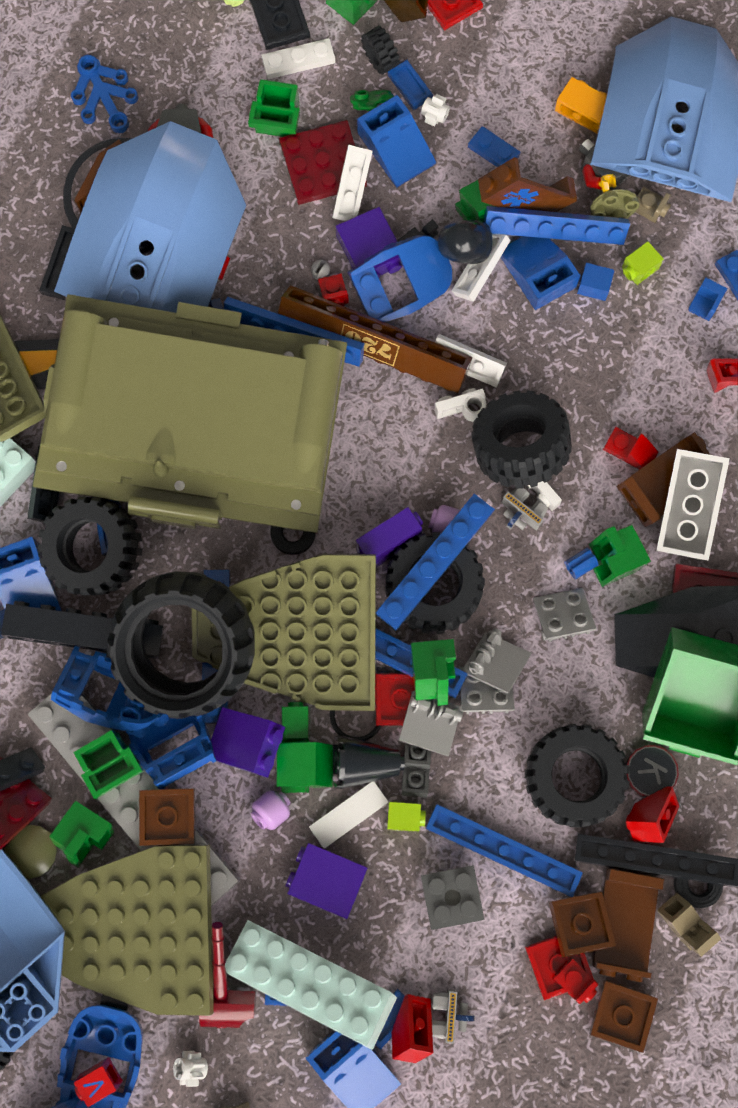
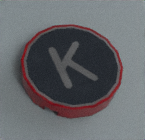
M656 745L643 746L635 750L626 762L630 773L627 774V780L630 781L629 786L638 795L648 797L667 786L674 787L679 776L678 764L673 755L665 748Z

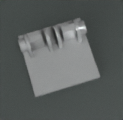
M583 588L533 598L543 629L541 631L543 641L548 640L552 642L554 639L561 637L567 639L569 635L572 638L583 633L587 635L590 634V631L597 629Z
M493 628L488 633L485 632L462 671L468 673V676L509 694L532 653L502 640L501 631Z
M467 675L461 687V712H466V714H469V712H482V714H485V712L489 711L490 714H493V711L505 713L515 711L513 687L509 694Z
M413 691L399 741L449 756L457 724L463 716L461 706L449 702L448 705L437 706V699L416 701L415 691Z

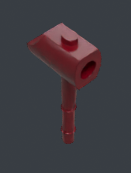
M218 921L212 923L211 936L213 943L214 1013L210 1016L199 1015L200 1027H217L220 1029L227 1027L240 1028L243 1022L254 1018L256 991L227 990L226 960L224 959L225 936L223 935V924Z

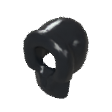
M463 219L446 224L438 236L440 253L453 262L467 264L482 263L489 257L492 250V232L489 225L482 220Z

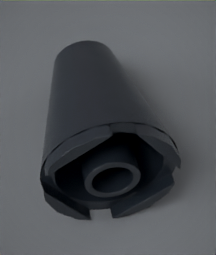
M342 735L335 736L334 738L338 742V744H333V774H337L338 781H333L335 789H343L399 776L400 770H404L405 758L404 755H400L399 749Z

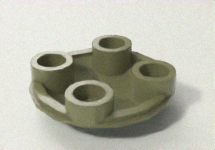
M610 190L593 200L590 207L591 215L627 219L639 208V199L635 193L629 190Z
M27 825L4 848L5 853L28 879L39 877L50 871L56 858L57 848L49 837L52 833L41 826Z

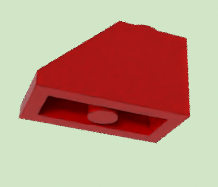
M667 786L634 804L626 818V827L630 830L634 841L664 843L680 807L673 787Z
M411 994L405 995L391 1032L392 1059L417 1063L433 1054L430 998Z

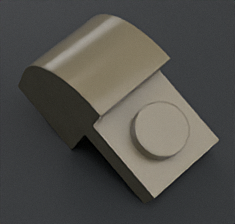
M678 893L657 910L677 937L700 957L721 940L718 933L705 923L693 906Z

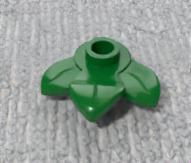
M384 89L371 92L358 90L350 97V102L356 110L371 111L378 104L393 98L394 95L391 91Z

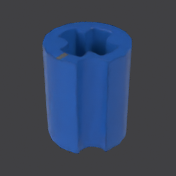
M587 547L564 561L566 569L575 580L599 565L597 558Z

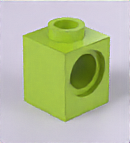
M646 242L625 258L622 265L623 273L628 280H633L638 285L656 272L664 259L649 242Z
M389 802L387 830L419 832L420 826H425L426 810H421V804Z

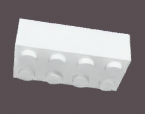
M677 449L656 551L709 561L730 458Z

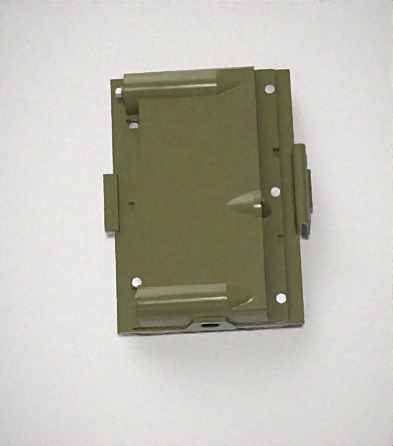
M67 294L55 364L49 367L44 393L45 421L33 487L127 502L129 515L148 517L155 523L196 529L197 525L221 529L219 520L226 518L318 533L347 342L240 324L242 314L240 312L178 302L177 312L174 313Z

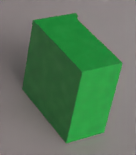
M672 627L642 712L643 739L666 745L669 750L698 758L705 756L738 765V645Z

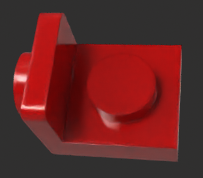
M342 273L318 279L322 298L342 306L349 303L348 292L344 285Z
M572 958L553 977L579 1004L583 1001L588 1003L597 993L595 988L599 984Z

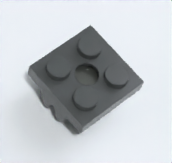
M474 865L421 875L431 930L485 920Z

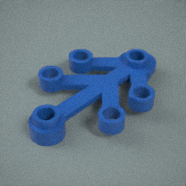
M84 55L80 58L77 65L81 76L75 90L71 92L73 103L75 105H82L86 102L84 92L91 80L94 87L86 107L81 111L83 122L86 124L95 122V110L101 99L110 116L109 125L112 131L124 133L129 128L128 118L123 112H118L110 95L124 98L128 104H135L138 101L137 91L134 88L126 89L102 82L100 76L112 78L117 85L123 86L128 82V75L123 69L115 70L101 66L100 61L96 57ZM89 66L93 67L92 69L86 70V68ZM120 75H124V76H125V77H124L123 79H121V80H120V79H117V77L120 76ZM129 94L135 95L133 98H127ZM77 95H82L80 99H75ZM86 114H92L90 118H85ZM118 123H123L122 126H116Z

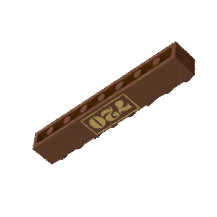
M292 285L289 286L281 297L278 314L365 343L363 356L373 359L377 363L388 365L402 373H408L420 378L422 381L433 383L455 393H459L466 379L473 358L471 356Z

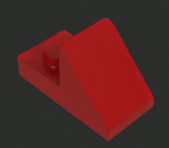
M713 358L709 361L706 372L714 393L730 385H738V359Z
M618 427L614 428L603 448L604 451L639 470L653 461L659 453L642 433L636 438Z

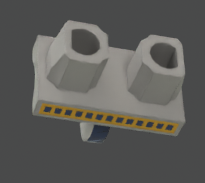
M516 488L511 493L508 491L503 496L504 499L501 503L508 508L503 515L510 520L506 527L511 530L516 525L521 530H524L528 524L537 531L542 525L548 507L538 500L531 509L527 507L524 501L529 497L530 493L525 488Z
M448 989V992L433 993L432 1009L446 1010V1021L432 1020L433 1037L444 1039L446 1043L454 1044L455 1021H459L458 1031L466 1032L467 1021H475V1015L468 1014V1003L460 1002L459 1013H456L457 991L454 989Z

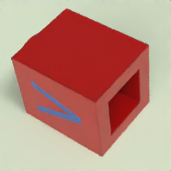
M110 1057L80 1073L74 1081L76 1095L81 1101L85 1102L87 1107L117 1091L123 1081Z

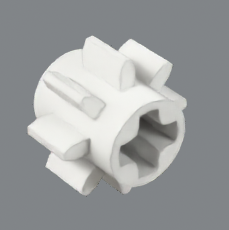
M438 94L433 96V98L427 97L421 110V114L426 117L425 123L435 127L438 122H445L450 110V106L445 103L447 98Z
M183 1051V1058H177L174 1062V1077L180 1080V1085H186V1087L199 1086L198 1079H204L207 1075V1061L201 1057V1052Z

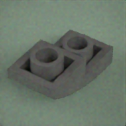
M405 743V767L403 770L401 795L427 798L431 751Z

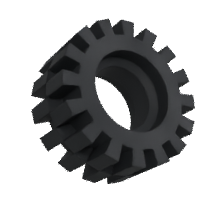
M377 26L361 36L362 47L366 51L365 54L369 57V62L373 64L374 69H377L379 74L383 75L399 65L400 57L397 53L398 50L394 47V41L390 39L389 33H386L384 28Z

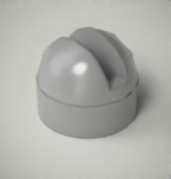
M322 259L316 260L312 264L311 274L314 279L318 280L330 276V266L326 261ZM323 265L319 273H316L317 269Z

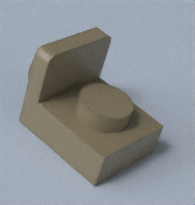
M643 187L637 196L639 208L636 210V213L656 223L660 216L664 218L670 209L671 204L668 201L671 194L666 193L663 198Z

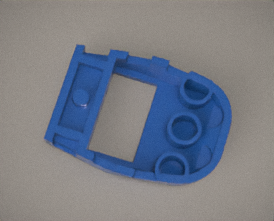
M416 235L403 241L392 242L384 246L379 252L365 259L364 263L355 270L351 269L348 271L367 316L382 322L410 315L444 294L452 281V267L449 259L440 253L438 241L427 235ZM398 255L418 300L393 311L373 266Z
M78 646L74 647L51 695L53 702L82 720L117 730L137 731L146 728L160 715V713L153 714L144 710L145 705L136 699L130 700L124 693L125 688L121 682H119L106 712L98 709L94 711L84 706V702L80 701V698L93 670L110 678H115L110 668L112 665L111 659L107 658L105 653L95 651L94 656L79 652L80 647Z
M160 713L159 717L146 728L137 731H126L131 742L129 744L130 748L159 790H165V787L210 761L212 763L216 762L209 731L202 716H188L183 719L169 718L167 714ZM195 726L199 736L160 758L152 760L149 750L186 729Z
M106 1005L89 1006L79 1012L74 1018L68 1031L69 1036L65 1046L62 1047L59 1058L61 1059L60 1073L58 1074L57 1087L61 1088L60 1100L56 1105L78 1097L75 1092L74 1081L71 1078L78 1050H83L130 1062L123 1093L115 1091L89 1106V1108H126L137 1082L143 1044L142 1026L136 1017L125 1010Z

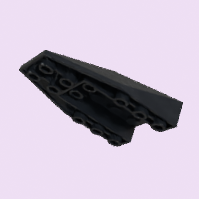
M738 585L689 587L614 614L615 666L654 678L672 627L738 645Z

